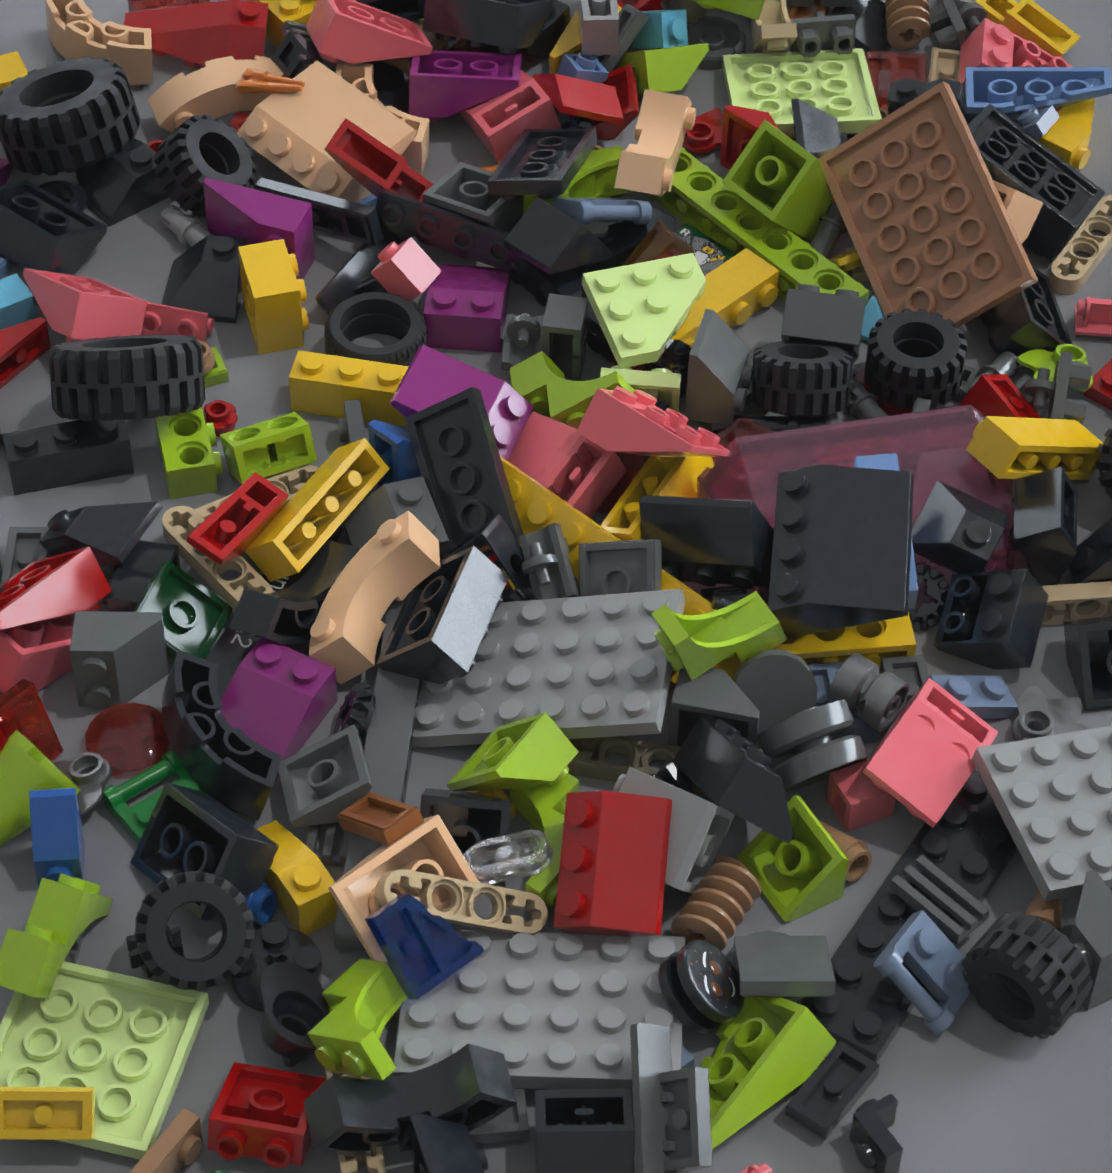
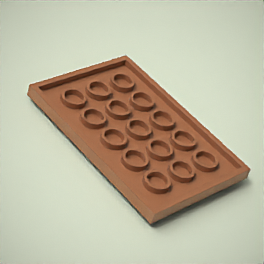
M944 81L818 158L826 182L886 319L887 314L891 312L902 313V309H911V311L924 309L927 310V313L934 314L937 312L942 314L945 320L951 319L956 323L955 328H958L1038 282L1037 276L951 87Z

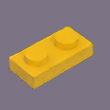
M0 1087V1139H93L95 1135V1087Z

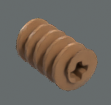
M885 0L887 41L891 46L900 50L912 49L930 34L928 0Z
M719 855L715 858L714 864L706 871L705 877L698 883L697 889L689 896L688 902L681 908L679 915L673 920L671 925L673 936L685 937V945L694 940H703L714 945L720 951L724 950L727 946V939L734 936L736 926L743 922L745 913L753 907V900L761 895L762 888L759 881L739 860L727 855Z

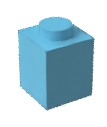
M686 10L642 12L649 19L633 40L634 48H669L688 45Z
M17 273L0 279V330L36 319L35 308L39 305L30 288L23 283Z

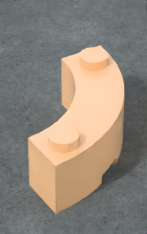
M45 0L46 25L49 39L55 49L65 59L75 58L78 60L83 57H93L94 59L106 58L109 61L115 62L125 71L130 86L153 85L151 28L129 27L111 21L103 24L93 18L92 10L88 8L83 0Z
M233 56L218 58L205 62L204 68L186 76L183 72L179 73L158 88L147 100L158 125L173 133L186 119H190L192 116L199 115L202 117L203 115H210L214 120L234 112L253 111L259 103L273 94H240L235 86L240 79L244 80L242 74L247 68L269 72V74L282 76L283 72L267 57L255 56L254 60H235Z
M340 60L336 66V74L418 132L401 156L408 160L406 163L408 167L423 176L430 153L429 119L407 114L391 105L384 106L377 98V91L374 87L373 64H351Z
M645 89L634 138L638 143L637 145L629 144L625 151L621 150L614 188L655 196H663L666 191H671L674 172L682 149L686 129L692 130L695 123L696 108L691 107L692 102L688 96Z
M406 511L396 519L385 521L379 527L377 534L350 560L329 590L310 629L309 657L336 668V681L340 685L375 666L376 649L386 626L381 619L393 600L403 601L420 582L440 569L439 540L410 511Z

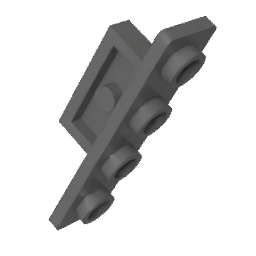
M647 1023L631 1024L636 1173H677L713 1167L708 1068L690 1067L672 1071L670 1028L668 1026Z

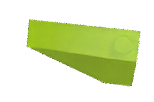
M744 997L741 1013L718 1028L716 1035L721 1040L713 1057H704L700 1065L702 1068H708L712 1150L808 1080L837 1043L807 1007L782 997Z

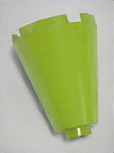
M18 730L9 737L0 752V847L31 827L30 791L76 788L77 795L81 792L65 774Z

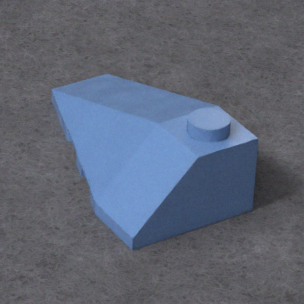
M966 67L964 91L966 123H970L989 104L993 105L1011 120H1015L1022 113L1033 107L1040 110L1053 105L1054 109L1112 94L1111 67Z

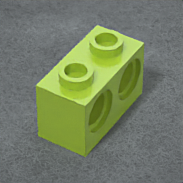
M202 408L188 413L156 417L157 442L170 499L218 492L216 475L223 474L222 459L219 450L212 451L211 447L217 446L213 422H205Z
M296 412L220 434L228 472L241 484L255 472L265 478L318 461L310 425Z

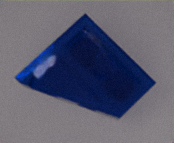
M410 894L398 895L365 918L409 1000H418L485 952L479 943L468 941L452 929L453 925L441 916L432 915L423 903Z

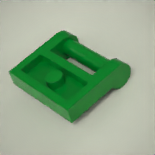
M173 750L164 754L161 762L118 787L111 785L102 791L101 800L104 806L137 844H139L163 788L132 807H129L126 801L171 775L176 780L172 784L203 791L211 795L191 777L179 762Z

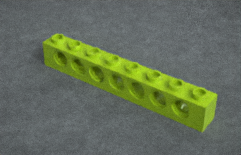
M683 147L674 172L671 191H666L663 196L649 195L682 222L691 225L736 254L747 248L779 270L777 296L785 302L788 288L796 289L798 284H808L820 287V293L835 294L837 289L856 291L859 293L858 298H866V304L868 303L869 291L860 282L851 278L835 263L829 261L812 248L809 243L804 242L790 230L763 215L724 185L721 177L715 174L708 166L694 158Z

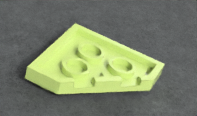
M693 253L583 273L582 287L620 369L658 361L665 350L666 343L672 335L675 336L687 318L689 309L705 291L706 278Z

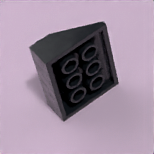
M989 104L968 124V127L992 180L1043 203L1025 241L1035 254L1045 256L1051 260L1106 192L1001 111Z
M819 464L778 472L768 607L780 622L783 632L788 638L908 616L914 475L912 472Z

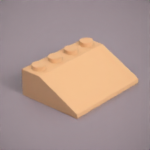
M316 61L293 78L305 82L302 91L274 92L254 108L238 130L237 135L240 138L243 137L250 147L308 190L357 203L372 193L356 181L324 150L344 119L347 118L399 155L403 154L418 132L319 61Z

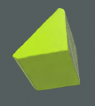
M794 795L787 802L793 831V838L789 844L762 829L737 856L739 861L759 881L762 888L761 891L782 920L788 923L843 898L848 866L846 856L798 795Z

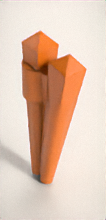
M247 68L242 74L244 80L240 79L235 87L240 94L302 91L305 82Z

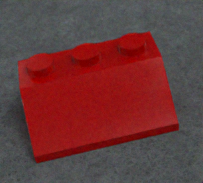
M605 790L567 793L554 928L568 933L618 935L622 937L661 935L672 800Z

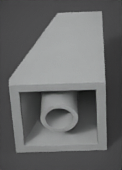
M629 767L627 774H621L616 781L613 792L672 800L665 883L679 890L693 893L697 889L698 883L705 877L706 871L714 864V860L719 854L735 814L714 802Z

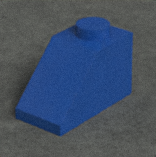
M378 420L368 423L369 443L390 468L377 485L381 487L383 484L421 477L408 430L402 426Z
M76 788L30 791L33 862L38 888L42 878L58 881L60 873L84 879L85 841Z

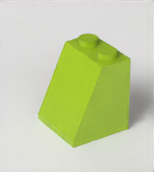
M766 120L762 122L722 181L724 185L771 221L810 241L813 240L821 224L819 218L822 215H826L832 204L820 160Z

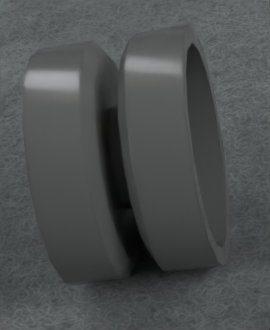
M845 699L796 713L757 735L763 753L770 758L775 759L794 754L793 757L781 762L774 768V771L782 777L785 793L824 780L834 771L869 758L860 736L848 735L832 740V737L846 731L854 722Z

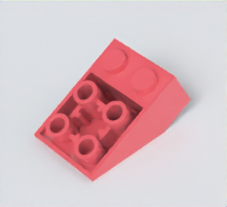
M984 18L961 45L958 82L963 84L964 93L966 67L1072 66L1063 58L1053 56L1042 50L1034 42L1024 40L1010 32L1004 25L996 24ZM1062 107L1056 108V112H1058Z
M520 70L519 87L459 112L499 164L525 129L562 128L551 99L534 78Z
M616 386L614 391L597 388L576 431L608 452L641 456L728 457L731 452L718 444L720 437L700 427L696 431L686 425L689 419L683 414L669 408L663 411L655 406L657 399L648 393L637 389L632 393L619 386Z
M533 411L528 417L507 461L591 519L625 474L626 468L616 452L604 450L576 432L577 429Z
M928 678L899 711L862 772L871 778L875 786L883 791H887L905 805L914 817L922 819L933 828L975 770L976 766L972 757L976 748L991 745L998 731L931 678Z

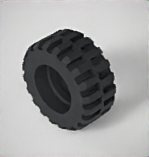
M83 57L78 60L71 58L65 59V62L50 63L39 70L34 69L27 72L28 75L22 78L18 77L12 81L9 87H4L0 91V141L7 160L23 173L29 172L31 175L40 176L41 174H47L48 176L58 175L60 172L71 173L85 166L88 168L96 165V162L102 159L107 160L114 156V152L117 150H123L128 145L129 140L134 139L140 125V115L125 71L115 62L109 61L106 58L94 59L93 57Z
M130 335L91 338L55 345L48 356L52 409L60 418L70 420L81 419L83 421L156 418L159 416L177 415L178 413L192 412V410L200 409L206 399L202 345L195 337L186 335Z

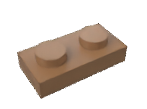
M183 1108L129 1173H178L184 1164H191L197 1158L203 1146L199 1116Z

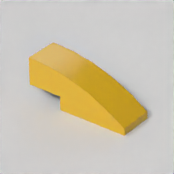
M1015 0L975 1L976 4L983 6L987 19L996 24L1004 25L1010 32L1024 40L1034 42L1039 48L1053 56L1062 57L1080 39L1078 34L1032 0H1021L1019 3Z

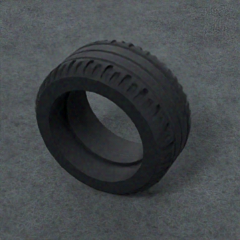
M369 292L342 301L330 312L324 328L325 354L409 366L418 348L422 345L427 346L426 322L420 310L408 300L390 293ZM369 334H386L400 339L399 342L382 348H367L352 343L353 340Z

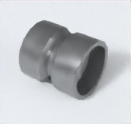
M855 653L844 662L835 675L828 691V700L835 702L845 699L851 713L857 710L858 718L861 721L882 732L894 721L908 697L910 685L888 671L879 674V665Z

